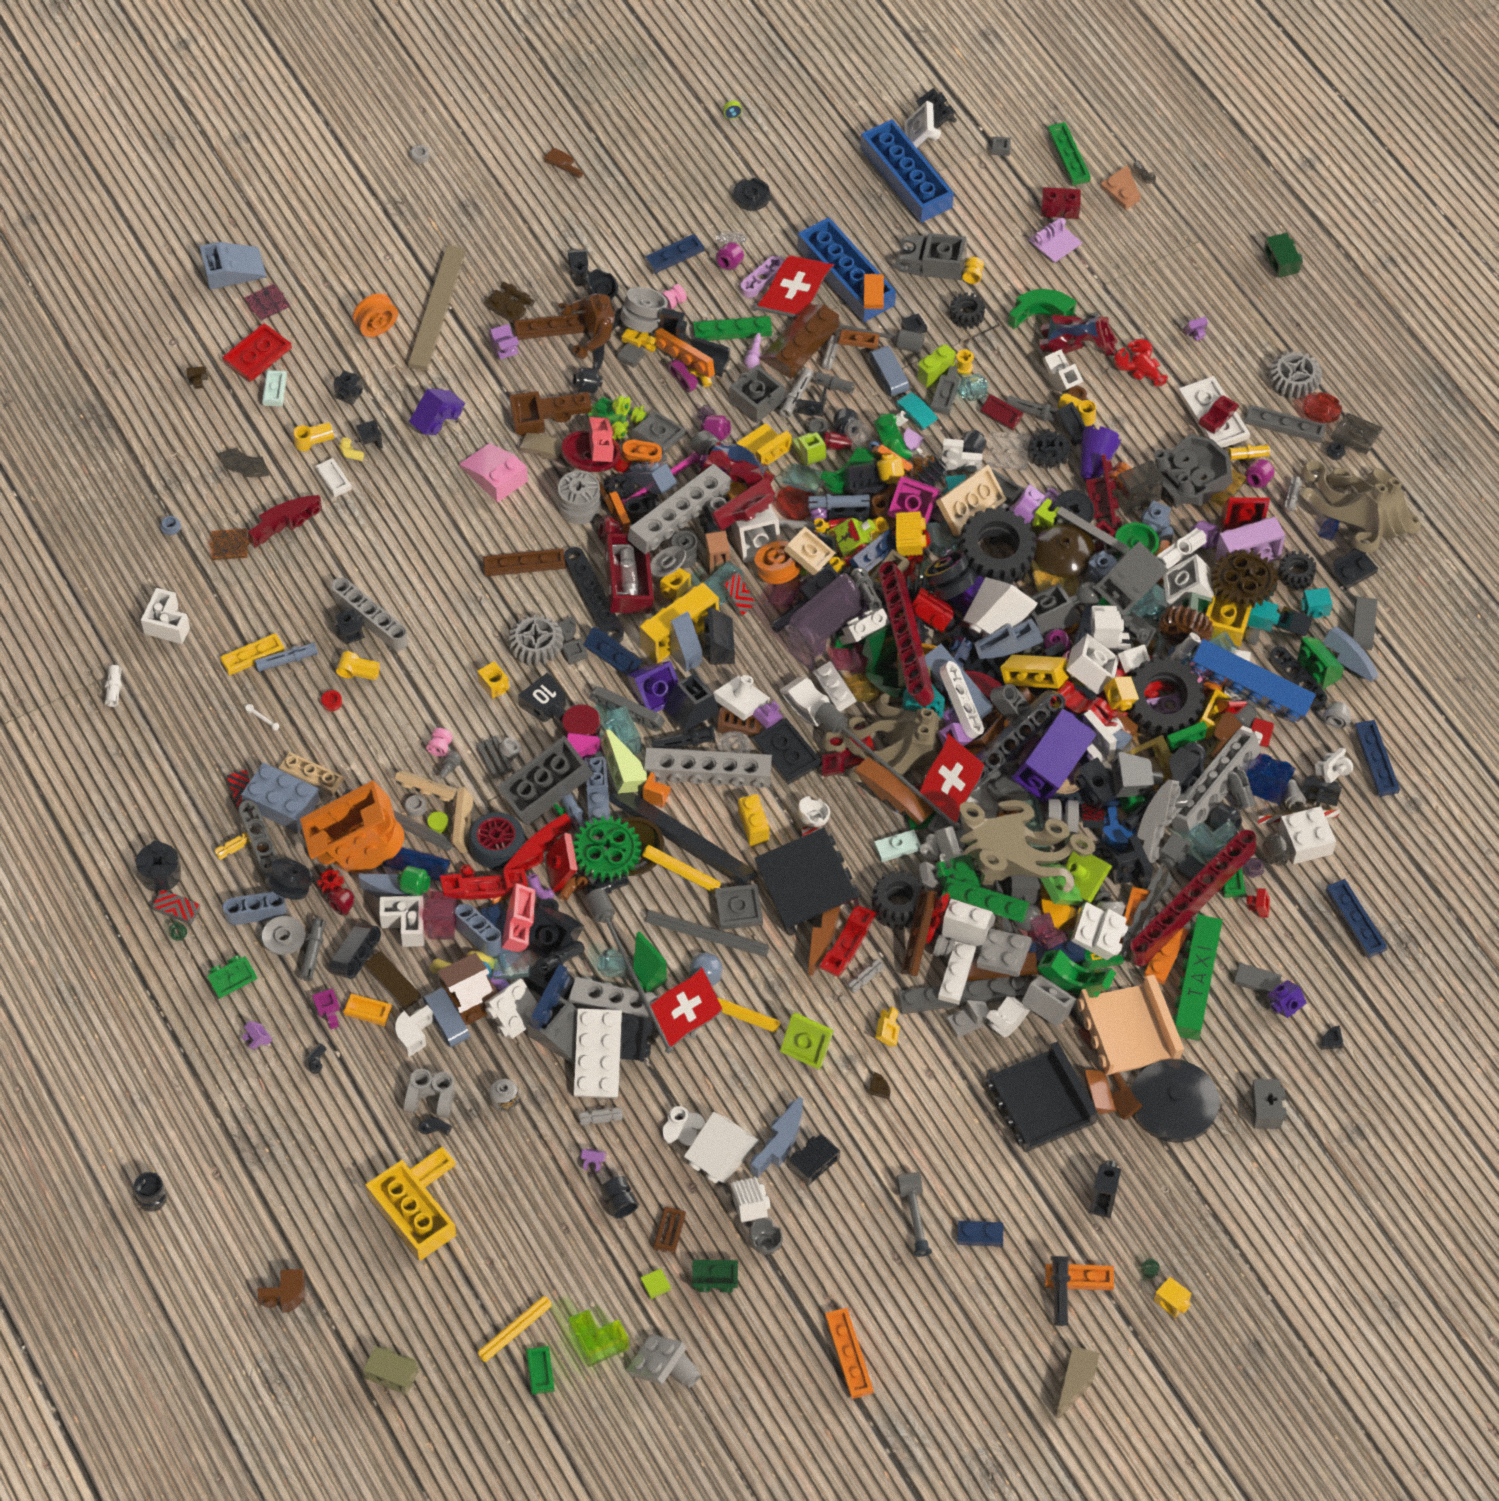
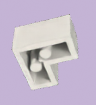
M156 588L141 619L144 634L183 644L190 626L187 614L177 612L179 606L176 593Z
M1092 606L1090 615L1091 636L1111 652H1117L1118 643H1122V632L1124 630V621L1121 619L1119 611H1117V606Z
M423 896L380 897L381 928H401L403 947L424 946L425 906Z

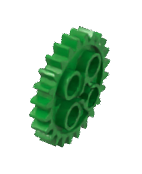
M602 815L599 822L595 817L593 818V824L586 821V829L579 827L580 834H575L576 841H573V847L575 848L576 863H580L579 870L586 868L585 876L592 873L593 880L597 876H601V882L605 880V877H608L609 881L612 882L613 876L621 880L622 873L628 876V869L635 870L634 863L639 864V857L637 856H641V850L639 849L641 848V842L638 841L639 834H634L635 828L628 829V821L622 825L620 817L615 822L613 821V816H610L609 820H605V817ZM594 836H601L602 839H600V840H595L593 837H594ZM617 838H621V839H623L624 841L621 842V843H618V842H615L614 840L617 839ZM592 855H598L599 858H598V859H592V858H590V856H592ZM617 857L621 860L619 862H614L611 859Z

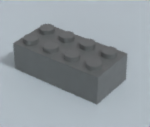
M563 736L497 787L517 815L528 825L593 776L594 773L569 740Z

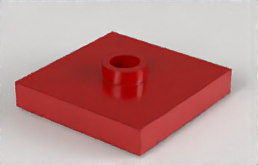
M564 833L546 854L553 892H559L577 871L572 836L568 833Z

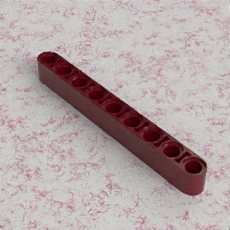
M887 561L880 566L879 576L907 690L920 706H927L933 701L934 692L905 577L894 562Z
M1241 830L1130 943V959L1134 965H1146L1255 854L1256 834L1252 830Z

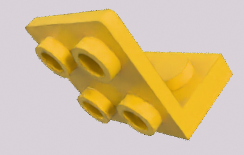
M765 423L736 444L751 451L761 464L769 465L791 450L792 435L787 430L782 434H777Z

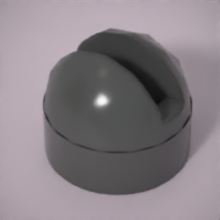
M1250 628L1246 630L1244 636L1246 642L1257 645L1260 629Z

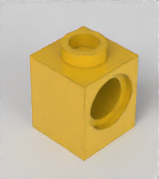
M680 567L674 573L664 576L660 580V592L666 598L673 600L682 597L691 586V574Z
M495 661L477 671L479 684L492 699L503 695L509 689L508 677Z
M1114 677L1103 687L1111 709L1128 710L1139 699L1131 677Z
M1169 1277L1157 1290L1154 1302L1176 1318L1180 1312L1184 1314L1189 1309L1192 1293Z

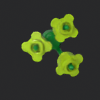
M620 395L614 401L601 397L596 404L595 409L599 412L598 417L608 418L607 416H612L614 413L617 415L622 414L623 416L629 414L631 415L630 421L636 423L635 427L646 419L644 405L641 408L635 407L633 411L629 410L630 397L624 398V396ZM609 419L613 432L612 438L616 440L617 438L622 439L627 434L626 428L629 423H622L621 421L613 423Z

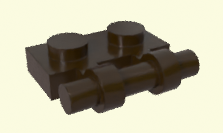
M504 281L500 287L505 291L501 293L496 289L484 301V306L514 325V321L520 320L526 314V308L523 306L527 304L532 307L535 300L530 298V295L526 292L522 293L515 285ZM514 296V297H516L518 300H517V301H514V300L511 299V297Z

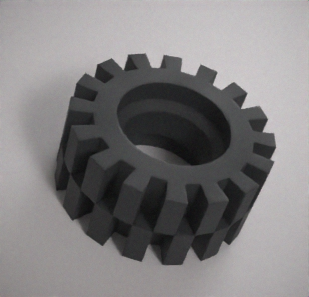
M965 292L964 296L960 293L958 297L955 296L950 305V319L953 320L952 323L954 325L958 323L957 327L959 328L963 325L964 329H967V326L973 329L974 325L978 327L979 323L983 322L985 304L983 299L980 300L979 295L974 297L975 293L968 295V292ZM970 308L973 309L974 312L964 313L961 311V309Z
M1292 551V554L1288 552L1286 556L1282 557L1278 576H1280V581H1283V585L1289 584L1290 589L1296 586L1295 590H1299L1300 586L1302 589H1305L1306 585L1308 587L1311 585V582L1314 581L1317 567L1316 562H1313L1314 558H1308V553L1302 555L1303 551H1299V554H1296V551ZM1300 567L1305 573L1296 574L1290 568Z

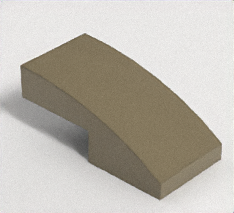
M527 433L520 449L522 453L540 454L542 459H560L563 441L546 435Z

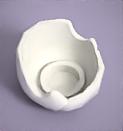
M806 796L800 800L798 815L804 825L820 827L828 822L831 812L829 806L822 802L820 798L812 800L810 796Z

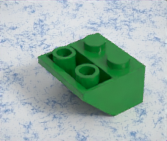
M1302 638L1297 661L1322 689H1325L1340 680L1344 667L1325 645L1317 638Z

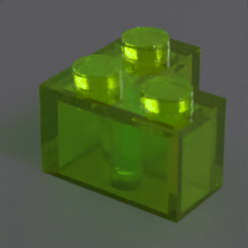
M589 1309L568 1318L569 1331L587 1367H591L629 1350V1337L619 1319L598 1328Z

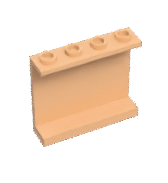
M1155 975L1146 976L1143 985L1101 993L1098 998L1089 997L1086 989L1081 990L1077 999V1007L1083 1013L1085 1028L1090 1031L1092 1046L1094 1049H1097L1100 1067L1104 1068L1106 1075L1147 1067L1162 1060H1180L1184 1047Z

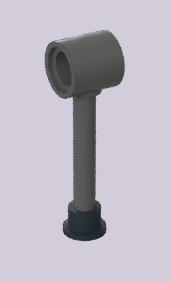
M920 1172L897 1175L899 1196L907 1197L916 1238L914 1255L917 1257L927 1256L932 1253V1249L929 1248L928 1241L924 1237L917 1195L923 1194Z

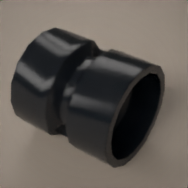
M145 1172L136 1178L134 1191L140 1207L149 1212L161 1209L167 1201V1194L161 1177L153 1172Z
M614 1177L600 1187L604 1200L608 1201V1208L613 1218L626 1217L638 1209L639 1203L634 1193L631 1192V1187L626 1177Z

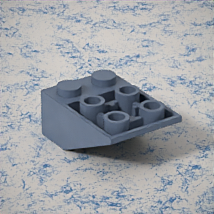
M223 242L200 246L210 290L267 278L259 247Z

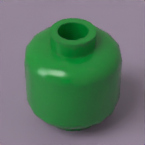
M407 866L397 876V884H399L400 890L403 893L421 896L429 889L431 880L424 869Z

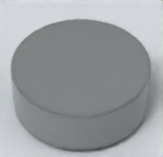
M417 145L410 151L411 160L415 163L422 164L429 160V149L426 146Z
M504 738L499 745V750L508 758H516L521 751V746L515 739Z
M419 795L408 797L405 801L407 814L413 817L423 815L426 811L425 799Z

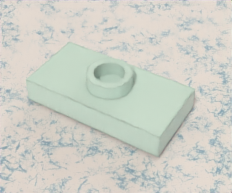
M267 370L262 401L263 406L283 407L287 371Z
M914 830L874 841V846L881 863L918 852L921 847Z

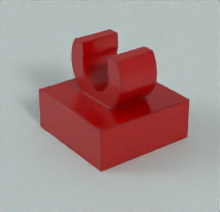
M1257 888V896H1247L1246 904L1249 905V911H1257L1260 918H1269L1271 899L1266 888Z

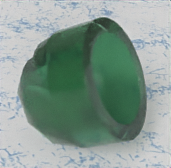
M174 922L169 926V935L173 940L180 941L186 937L187 928L184 924ZM178 928L180 933L177 934L175 929Z
M1149 1258L1142 1263L1141 1272L1145 1277L1155 1278L1159 1274L1160 1266L1155 1259Z

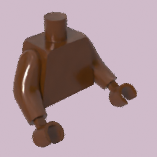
M595 293L572 302V305L566 303L558 305L559 308L565 309L563 312H560L562 315H571L573 310H582L591 339L586 343L585 347L581 345L573 347L572 350L576 353V357L580 359L586 358L589 350L590 352L606 344L608 339L611 338L615 316L610 304V298L607 295Z

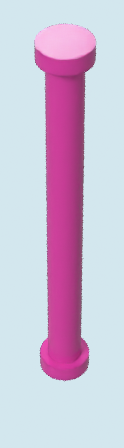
M695 451L691 452L688 458L670 469L673 476L694 462L698 463L700 457ZM642 488L627 499H622L621 502L624 509L627 500L643 497L650 493V491Z

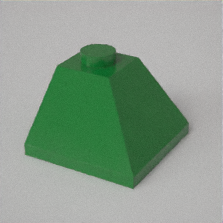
M639 931L636 933L633 970L644 993H652L667 982V961ZM632 980L633 985H634L635 988L637 989V986H636L634 980Z

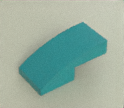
M912 392L896 402L900 410L906 412V418L911 417L921 431L938 420L933 411Z

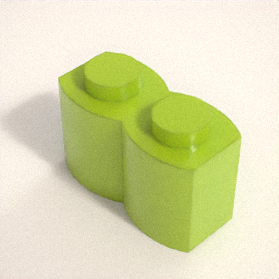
M947 344L936 348L932 355L924 357L919 362L917 380L925 387L935 385L942 375L948 374L950 365L955 366L956 352Z

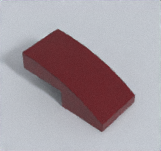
M1222 395L1212 404L1211 410L1200 418L1198 425L1215 434L1238 409L1239 404Z

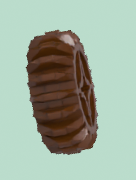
M1182 605L1179 607L1172 606V608L1167 607L1163 614H1161L1158 623L1159 633L1163 635V638L1168 639L1169 643L1176 645L1181 644L1191 632L1196 633L1201 641L1205 639L1210 642L1214 632L1213 622L1209 620V617L1204 616L1203 612H1198L1196 609H1190L1189 606L1187 608Z

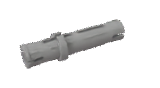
M805 367L802 369L791 392L786 395L785 402L779 410L783 417H791L793 410L797 406L798 399L801 398L814 375L810 368Z

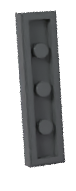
M1254 405L1249 406L1244 423L1318 443L1322 442L1326 429V424Z

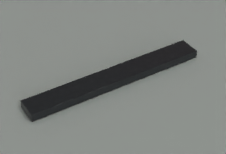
M616 790L610 795L609 801L634 817H642L652 821L661 830L662 835L740 885H748L756 878L757 871L635 793H617Z

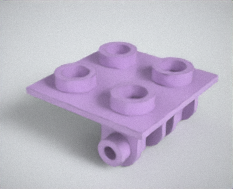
M1062 217L1056 218L1053 223H1049L1043 230L1036 232L1028 240L1054 263L1082 244L1077 237L1064 227L1066 221Z

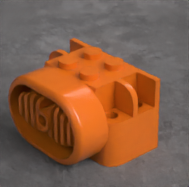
M374 780L300 818L309 857L311 859L317 857L318 861L323 865L334 863L340 869L350 873H364L382 865L396 856L404 843V830L395 819L390 797Z

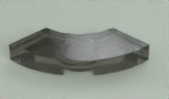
M238 447L219 453L222 463L232 472L243 474L245 477H264L269 475L262 456H246L241 453Z

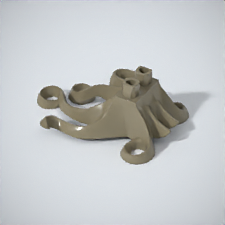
M1310 461L1303 466L1301 470L1302 476L1308 481L1318 482L1324 496L1336 507L1324 502L1311 488L1305 487L1300 489L1299 494L1304 499L1308 498L1323 514L1362 527L1365 531L1355 534L1351 539L1356 549L1363 552H1374L1379 548L1381 536L1392 539L1397 537V534H1414L1421 529L1419 518L1409 513L1404 497L1405 493L1400 489L1402 483L1387 471L1379 468L1374 469L1365 481L1360 477L1351 476L1346 469H1334L1328 475V480L1333 486L1338 488L1354 486L1358 491L1357 494H1344L1336 492L1328 486L1326 482L1327 471L1321 462ZM1310 471H1316L1319 475L1312 474ZM1361 540H1368L1370 543H1369V544H1364V543H1361L1360 541H1361Z
M884 693L877 699L875 704L876 711L891 720L877 721L869 726L864 718L860 716L852 717L847 721L848 725L846 728L858 739H864L879 730L890 734L893 744L873 752L900 775L921 766L925 767L921 775V783L923 785L929 769L943 748L938 731L946 727L945 721L937 716V713L932 709L922 708L921 710L910 711L888 706L886 704L889 702H903V697L897 698ZM856 724H862L866 728L855 730L853 727ZM828 730L822 738V745L829 753L842 752L847 747L860 758L866 759L869 757L875 762L880 763L865 749L858 747L844 731L834 734ZM833 737H837L842 740V744L834 746L830 744V740ZM858 766L852 767L849 770L850 777L854 781L862 782L860 777L854 772Z
M1009 800L998 803L1001 809L1018 813L986 819L983 809L973 802H964L960 805V819L966 833L960 838V842L969 846L963 854L975 857L974 864L976 869L981 871L980 880L983 885H993L995 880H1003L1014 875L1037 878L1061 876L1066 880L1063 890L1068 893L1074 887V879L1067 869L1038 865L1056 863L1069 856L1072 851L1081 857H1087L1095 851L1094 842L1082 834L1072 835L1067 845L1057 852H1043L1029 846L1027 842L1044 846L1054 845L1067 838L1070 830L1066 823L1058 819L1047 820L1042 831L1033 832L1029 830L1025 824L1034 817V810L1023 801ZM967 812H974L977 814V817H971ZM1050 827L1058 829L1061 833H1054ZM1076 844H1081L1086 849H1081Z

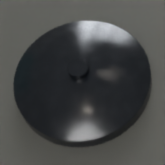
M1175 1059L1158 1061L1142 1070L1133 1083L1131 1092L1142 1104V1107L1133 1116L1144 1131L1157 1139L1173 1143L1194 1140L1206 1133L1216 1119L1219 1108L1217 1088L1210 1076L1192 1063Z

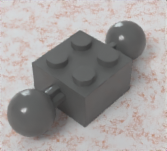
M1087 581L1078 586L1075 595L1069 597L1061 584L1058 583L1030 597L1037 602V605L1028 614L1029 617L1025 618L1020 624L1032 619L1039 628L1041 636L1045 638L1052 630H1062L1079 622L1080 619L1075 607L1079 605L1087 608L1096 606L1100 602L1102 595L1094 588L1097 585L1096 583Z
M1024 875L1009 876V896L1030 902L1024 923L1015 921V923L1024 931H1032L1040 925L1042 920L1041 912L1036 907V900H1040L1041 879Z

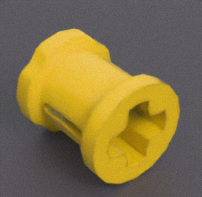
M967 349L960 350L956 355L958 362L955 367H958L957 373L968 375L973 370L971 362L974 360V354Z

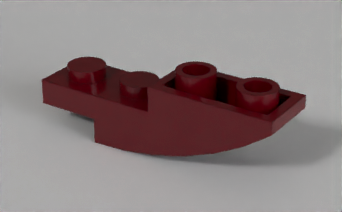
M311 495L292 499L263 512L258 516L260 523L248 531L250 544L256 548L260 544H264L274 534L281 532L286 526L291 531L301 526L306 520L317 515L322 510L321 497L319 495Z

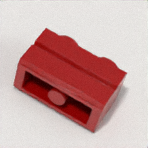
M922 587L911 601L914 615L941 632L944 631L955 612V608L937 599L933 594H929Z

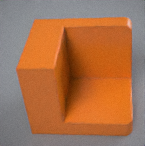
M651 772L643 787V799L663 808L671 792V787L656 782L655 773Z

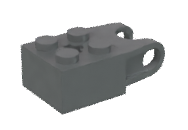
M929 233L928 236H906L901 239L900 248L908 254L896 258L895 265L898 270L924 277L961 280L967 254V237ZM910 242V243H912L914 246H913V247H908V246H906L904 243ZM900 262H908L910 265L903 266Z

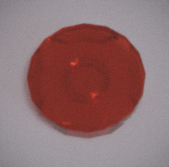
M1321 392L1318 395H1313L1312 393L1305 397L1302 409L1307 418L1315 422L1331 423L1340 418L1342 405L1339 404L1340 401L1336 397Z
M788 485L782 488L777 495V510L786 519L803 520L811 515L809 512L811 509L808 508V504L816 503L815 501L808 502V496L815 495L806 486Z

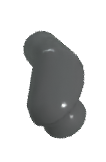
M1188 786L1184 793L1176 798L1175 807H1186L1196 794L1195 788Z

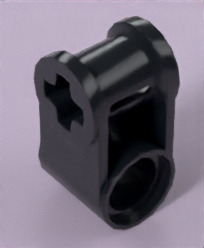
M587 248L568 251V260L572 280L576 285H585L589 275Z
M657 494L631 498L626 501L625 511L630 524L634 525L659 506Z

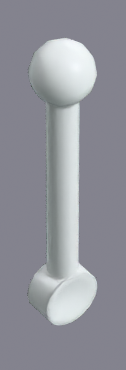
M252 704L246 705L247 713H253L269 724L272 730L277 731L279 729L278 723H273L257 712Z

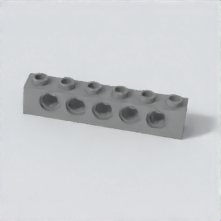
M715 464L711 465L629 528L628 540L644 554L650 550H655L664 539H669L677 529H682L693 517H698L702 510L708 507L713 498L724 497L730 490L731 478Z
M1239 729L1193 784L1192 787L1195 788L1196 794L1190 803L1184 808H1176V816L1172 819L1174 831L1189 837L1195 834L1208 818L1211 810L1217 807L1230 791L1231 786L1228 775L1242 768L1246 771L1260 754L1261 750L1257 735Z
M646 748L644 770L647 773V779L651 772L655 773L656 782H690L693 784L707 783L717 786L724 784L736 787L754 786L756 788L770 787L772 755Z
M587 977L575 978L569 1002L577 1009L622 1010L621 1022H623L624 1014L650 1017V1022H653L638 991L629 987H617L608 982H596ZM645 993L650 1005L660 998L653 993ZM594 994L598 995V997L592 998L590 996ZM615 999L619 1000V1002L613 1003L611 1001ZM636 1004L640 1005V1007L634 1008L632 1006ZM653 1022V1029H654V1030H657V1028H656V1026H655V1024H654V1022ZM698 1029L685 1037L696 1039Z

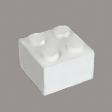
M1197 554L1170 568L1163 575L1166 602L1170 606L1179 607L1182 605V599L1191 592L1209 598L1214 597L1210 567Z
M1087 633L1071 649L1066 670L1073 678L1080 680L1087 689L1099 695L1104 690L1103 687L1115 677L1119 657Z
M1322 807L1281 816L1278 830L1293 864L1333 854L1336 840Z

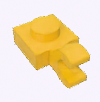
M628 327L621 336L622 342H629L637 347L643 345L649 352H654L657 348V345H654L657 339L649 336L648 333L635 331Z
M892 1006L889 1008V1012L885 1009L881 1010V1018L878 1019L875 1037L889 1047L897 1045L900 1028L899 1025L895 1024L898 1010Z

